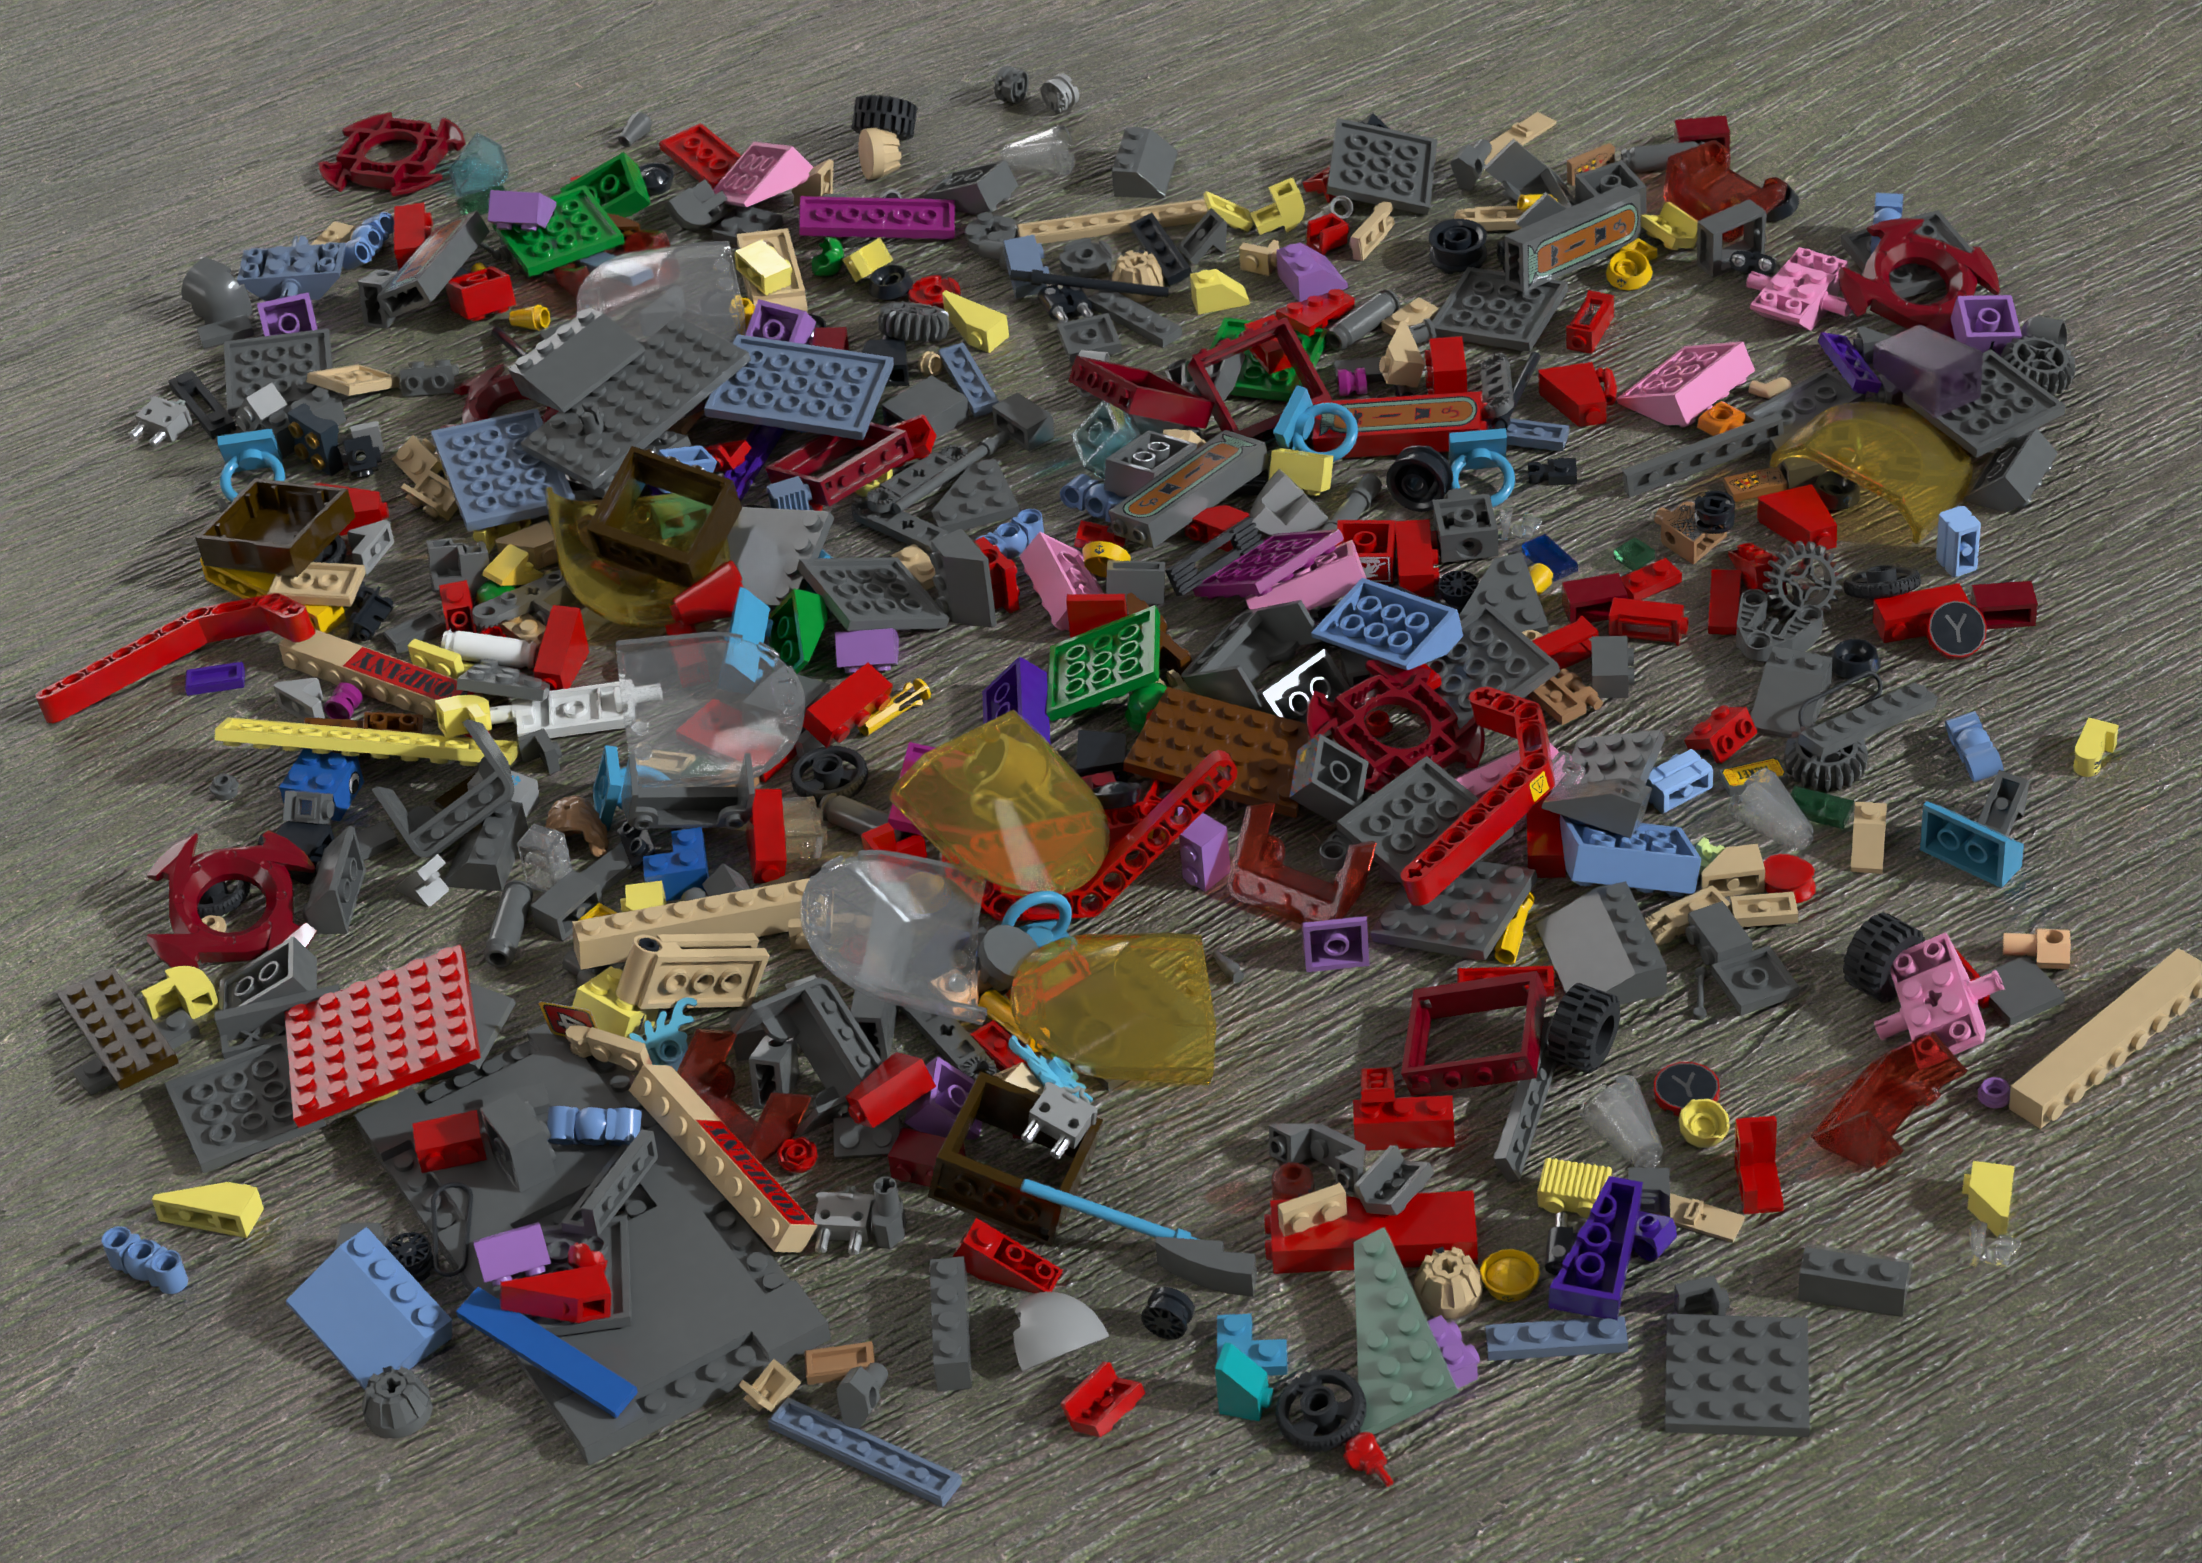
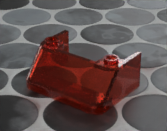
M1268 802L1248 806L1227 881L1230 895L1236 900L1300 925L1306 922L1343 919L1365 889L1377 843L1368 841L1350 845L1344 866L1336 874L1334 884L1283 865L1286 852L1285 846L1278 837L1268 834L1275 807L1274 803Z
M697 1029L677 1073L751 1154L762 1163L776 1154L785 1140L793 1138L811 1101V1097L803 1094L771 1093L757 1122L729 1098L735 1086V1075L733 1070L725 1063V1060L737 1034L735 1035L733 1031Z
M1934 1031L1925 1034L1873 1060L1811 1134V1138L1819 1147L1866 1169L1871 1167L1879 1169L1890 1159L1904 1152V1149L1892 1136L1913 1109L1922 1104L1926 1107L1933 1104L1941 1096L1939 1090L1944 1084L1964 1076L1968 1070Z

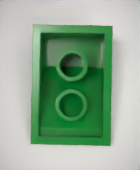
M624 152L560 188L561 193L585 185L606 213L625 218L651 205L638 164Z
M794 588L768 616V619L773 620L771 634L768 637L773 674L778 669L798 674L810 661L828 617V610L822 595Z

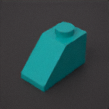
M1225 1342L1215 1367L1219 1414L1260 1422L1264 1408H1270L1273 1398V1388L1268 1387L1267 1372L1232 1343Z

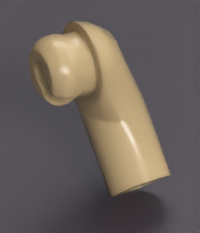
M1785 377L1777 378L1767 384L1753 380L1749 386V393L1771 399L1791 388L1792 384Z

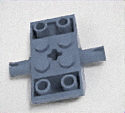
M300 235L299 242H297L298 236L293 237L291 247L277 246L275 248L244 250L237 282L239 285L244 284L246 290L264 301L308 292L311 300H320L340 277L346 245L345 243L334 242L309 245L308 239Z

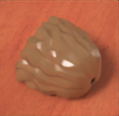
M573 795L557 800L552 805L543 831V848L546 853V860L554 861L558 856V841L573 834H583L585 841L589 842L591 854L595 857L607 854L609 844L607 827L601 822L599 813L588 800Z

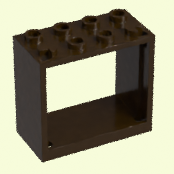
M631 446L586 530L598 558L688 588L709 573L742 510V506L733 480L725 478L724 474L719 473L716 475L706 471L701 466H690L681 463L675 457L667 456L666 458L656 454L651 449L643 450ZM645 484L712 506L689 553L621 530Z
M980 1071L937 1155L928 1197L1052 1247L1070 1208L1022 1192L1020 1188L1023 1179L958 1154L975 1119L1021 1137L1029 1125V1112L1041 1096L1027 1088L1016 1086L997 1076H991ZM1096 1118V1124L1090 1125L1075 1149L1068 1146L1063 1153L1074 1158L1059 1189L1060 1191L1076 1196L1093 1160L1103 1123L1102 1119ZM1040 1130L1032 1140V1142L1050 1149L1058 1141Z

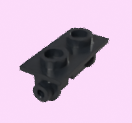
M378 586L372 595L367 594L362 601L359 613L354 612L347 623V627L350 628L347 640L350 641L354 634L361 641L371 640L380 628L381 622H384L392 612V599L379 596L381 587Z
M627 820L617 829L632 868H635L639 863L643 866L644 856L657 854L654 852L656 849L648 829L638 830L629 825Z

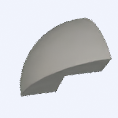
M1280 468L1263 487L1249 514V517L1254 519L1252 522L1256 523L1255 528L1269 535L1314 531L1329 520L1326 514Z
M1040 1292L1026 1296L1019 1302L1015 1310V1314L1020 1320V1327L1013 1332V1338L1022 1371L1109 1337L1101 1320L1088 1306L1078 1299L1063 1293Z

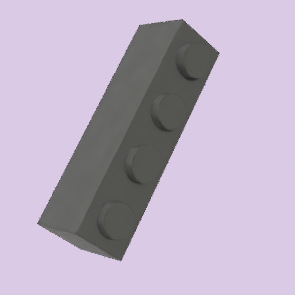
M964 1256L931 1259L933 1366L937 1390L939 1392L971 1389L969 1299Z

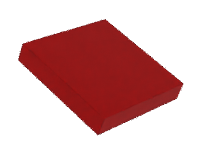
M1067 594L1066 605L1070 638L1127 616L1125 594Z

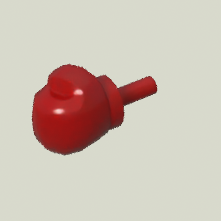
M1361 1432L1346 1442V1452L1343 1458L1350 1467L1357 1471H1365L1367 1475L1377 1473L1386 1487H1390L1394 1483L1383 1468L1387 1463V1458L1384 1456L1383 1451L1375 1440V1436L1371 1432Z

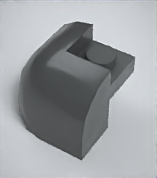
M706 179L693 188H687L669 200L664 206L671 218L682 228L688 230L706 228L729 213L723 205L728 199L724 192L720 191L715 194Z
M207 257L198 261L187 272L181 288L182 299L192 303L195 315L204 318L205 325L247 314L248 317L252 315L253 311L245 285L238 284L236 279L230 274L231 268Z
M465 537L426 540L432 592L440 591L439 585L467 580L471 596H473L481 585L488 580V578L482 576L483 570L489 565L488 551L483 541H479L477 544L466 543Z

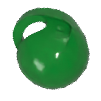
M1154 682L1149 687H1141L1131 692L1127 702L1128 709L1126 710L1125 717L1128 725L1134 731L1141 733L1145 726L1147 713L1155 709L1167 686Z

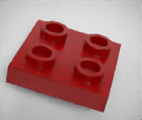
M984 536L975 540L974 543L989 561L994 608L1003 607L1010 614L1019 610L1018 597L1020 596V590L1016 583L1017 567L1012 559H1007L1001 553L998 546L992 545Z

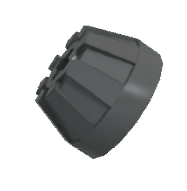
M1010 925L995 926L988 930L978 946L976 970L981 972L979 976L984 984L988 982L993 985V990L1001 992L1007 988L1009 991L1015 984L1037 972L1041 965V953L1036 942L1029 934L1017 927Z
M392 1366L382 1368L383 1372L376 1375L374 1373L370 1377L365 1389L362 1410L366 1425L374 1434L383 1438L398 1439L409 1436L420 1430L430 1419L433 1406L429 1390L413 1372L401 1366L399 1370H395Z

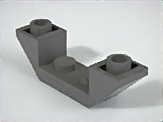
M1863 326L1857 327V338L1853 339L1855 349L1867 365L1882 363L1883 367L1889 370L1888 375L1879 376L1882 384L1879 392L1875 393V399L1877 404H1881L1885 415L1891 414L1903 402V392L1911 389L1912 370L1897 338Z
M1273 1123L1269 1125L1270 1156L1291 1166L1310 1158L1335 1169L1336 1184L1341 1183L1346 1193L1359 1199L1354 1185L1366 1173L1364 1144L1322 1124Z

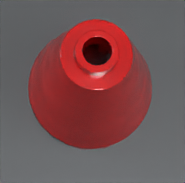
M732 560L724 562L672 599L673 605L669 606L675 622L680 621L684 626L732 617L739 588H744L741 582L743 580L741 574Z

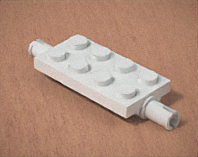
M632 680L553 690L549 691V696L544 701L516 698V701H512L510 705L489 708L492 725L514 722V724H517L518 737L544 728L549 738L634 727L636 726L635 708L637 704L663 702V695L660 683L635 687Z

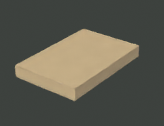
M359 364L314 371L307 374V383L348 396L399 387L400 380L398 376Z
M312 562L298 577L276 574L267 594L280 593L300 604L351 607L366 574L365 566Z

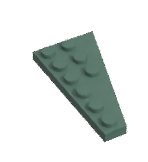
M1385 1227L1354 1242L1358 1384L1363 1390L1367 1404L1366 1417L1360 1428V1433L1371 1432L1373 1435L1459 1393Z

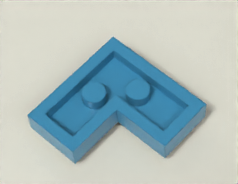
M1252 1314L1217 1315V1361L1224 1343L1227 1342L1232 1343L1264 1369L1268 1376L1287 1375L1286 1339L1252 1340Z

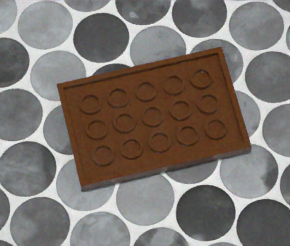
M1167 687L1125 758L1123 771L1178 785L1211 752L1217 750L1225 751L1236 765L1238 774L1235 781L1219 797L1296 818L1302 805L1289 798L1298 749L1308 743L1310 738L1305 723ZM1332 734L1326 737L1336 743ZM1218 766V767L1216 768V770H1217V769H1220L1221 771L1225 770V768H1223V767H1221V766ZM1209 775L1207 776L1209 781L1212 783L1214 780H1211ZM1200 785L1195 787L1194 790L1204 792L1206 786Z

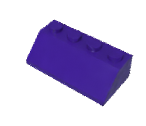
M1019 656L982 691L984 741L992 735L999 734L1021 745L1036 746L1050 754V724L1046 713L1047 672Z

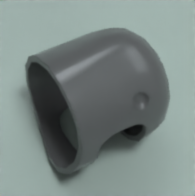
M2034 316L2027 319L2023 324L2021 335L2028 338L2031 335H2034L2036 338L2044 336L2046 340H2054V343L2063 344L2064 349L2066 348L2068 336L2065 320Z

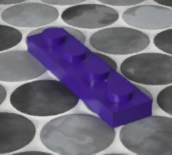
M1821 332L1818 343L1825 351V354L1831 359L1833 365L1840 371L1842 377L1849 383L1851 389L1860 394H1866L1867 392L1878 393L1882 383L1848 338L1842 335Z

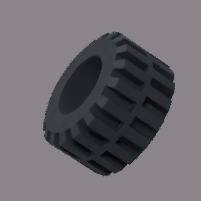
M858 96L855 98L851 129L860 134L863 129L877 128L895 133L896 139H899V141L912 139L914 137L917 106L910 101L890 96Z
M1879 913L1870 917L1855 933L1847 948L1843 961L1845 981L1880 1002L1893 1001L1898 995L1890 968L1896 957L1903 950L1925 941L1923 933L1888 913Z
M1581 983L1574 984L1561 999L1552 1019L1548 1038L1550 1058L1587 1073L1595 1071L1607 1057L1617 1034L1620 1021V1001L1618 997Z

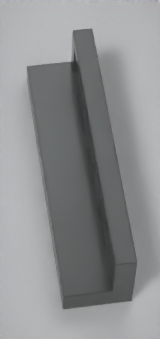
M339 984L214 1012L224 1059L285 1037L287 1040L284 1012L289 1011L295 1005L308 1004L319 1000L326 993L340 991ZM266 1032H276L272 1038H261ZM245 1039L241 1045L229 1047L230 1040Z
M642 1129L630 1145L622 1144L561 1222L563 1231L599 1237L658 1159L653 1131ZM583 1218L584 1222H580L577 1220Z

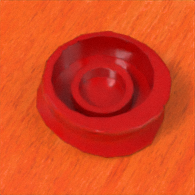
M1775 854L1764 860L1765 890L1768 894L1794 892L1796 903L1805 902L1815 894L1816 884L1812 878L1815 869L1809 862L1790 854Z

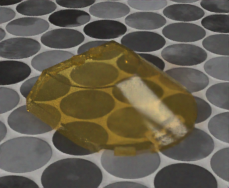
M1879 402L1845 403L1822 411L1772 454L1770 466L1776 468L1786 458H1805L1821 464L1874 492L1901 512L1912 530V542L1919 544L1938 525L1940 512L1955 508L1965 497L1973 473L1972 462L1967 450L1918 412L1901 406Z
M546 487L545 499L561 575L572 594L595 614L624 626L654 629L664 628L665 625L677 623L671 615L669 606L673 605L672 599L687 588L598 558L586 529L602 500H570L553 493L552 487ZM674 493L638 497L621 530L689 553L712 506ZM728 538L723 544L709 573L724 562L730 561Z
M1014 710L924 753L893 786L889 796L890 801L960 871L981 884L986 879L1001 885L1000 892L1024 897L1028 892L1053 891L1065 894L1078 889L1091 880L1099 871L1109 847L1108 820L1095 793L1037 729Z
M1179 933L1074 935L1052 941L1040 947L1029 955L1018 968L1010 993L1012 1015L1021 1033H1028L1036 1041L1035 1048L1052 1060L1054 1057H1059L1075 1064L1073 1071L1098 1078L1209 1085L1211 1083L1214 1072L1216 1020L1201 935Z

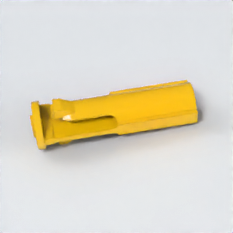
M916 678L913 684L911 682L905 683L902 691L891 698L890 703L885 709L880 712L878 710L873 712L868 721L861 727L857 726V729L863 735L869 736L911 707H921L924 704L922 700H928L931 697L928 685L920 678ZM912 686L914 687L915 691L897 704L893 702L894 699L908 691ZM918 695L921 698L903 710H898L900 705L912 697Z
M1529 892L1496 943L1495 958L1503 964L1512 965L1516 962L1528 911L1534 904V895Z
M987 991L981 996L977 1005L978 1009L991 1020H995L1009 1033L1016 1036L1023 1044L1029 1045L1033 1052H1039L1048 1045L1051 1036L1050 1032L998 991Z

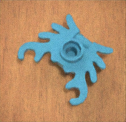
M689 997L683 998L676 1003L669 1024L665 1025L666 1012H660L655 1032H653L651 1022L649 1020L645 1021L646 1041L635 1033H630L629 1037L632 1040L645 1044L652 1065L672 1066L686 1083L692 1087L695 1085V1081L685 1074L692 1073L705 1081L714 1082L724 1075L725 1068L724 1066H719L717 1072L713 1074L707 1072V1065L711 1062L708 1056L696 1063H692L691 1059L694 1056V1050L689 1048L687 1044V1034L678 1030L680 1026L694 1022L692 1016H685L683 1014L685 1006H697V1001Z
M1011 1036L1008 1044L1017 1056L1028 1063L1033 1075L1043 1087H1045L1046 1082H1051L1060 1088L1068 1087L1073 1089L1079 1085L1081 1088L1086 1089L1084 1084L1076 1082L1078 1074L1072 1071L1069 1060L1059 1050L1055 1049L1048 1059L1041 1055L1038 1058L1029 1045L1023 1047L1019 1044L1016 1036ZM1079 1091L1077 1093H1071L1076 1097L1080 1098ZM1084 1092V1096L1087 1097L1091 1103L1093 1101V1098Z

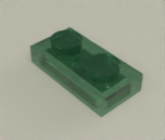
M503 185L491 186L487 190L475 194H467L455 200L457 209L462 216L476 210L480 215L489 213L490 190L506 191Z
M1794 786L1785 804L1784 815L1844 829L1854 810V800Z

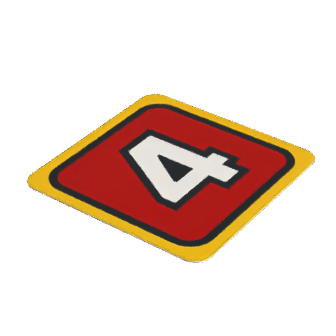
M539 1002L548 1027L553 1034L565 1036L566 1029L575 1024L598 1029L592 1012L588 1009Z

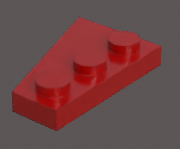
M1331 289L1328 293L1310 296L1307 300L1289 303L1286 307L1277 309L1276 318L1280 320L1287 317L1293 329L1311 337L1315 334V328L1323 329L1328 325L1329 319H1338L1355 308V298L1344 293L1341 289Z

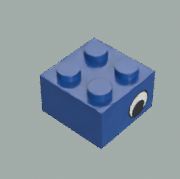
M303 748L279 786L283 803L285 791L333 794L335 811L331 820L341 821L364 784L358 756H345L335 752L318 754L313 753L312 749ZM302 800L301 814L311 815L312 801Z

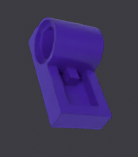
M1639 1211L1632 1246L1640 1257L1653 1262L1676 1239V1226L1672 1217Z

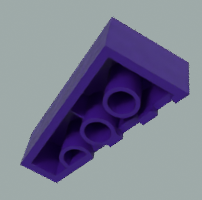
M1608 1176L1590 1210L1586 1223L1581 1227L1577 1235L1576 1242L1570 1253L1566 1255L1559 1274L1554 1278L1549 1287L1548 1308L1603 1319L1612 1318L1617 1321L1641 1206L1643 1182Z

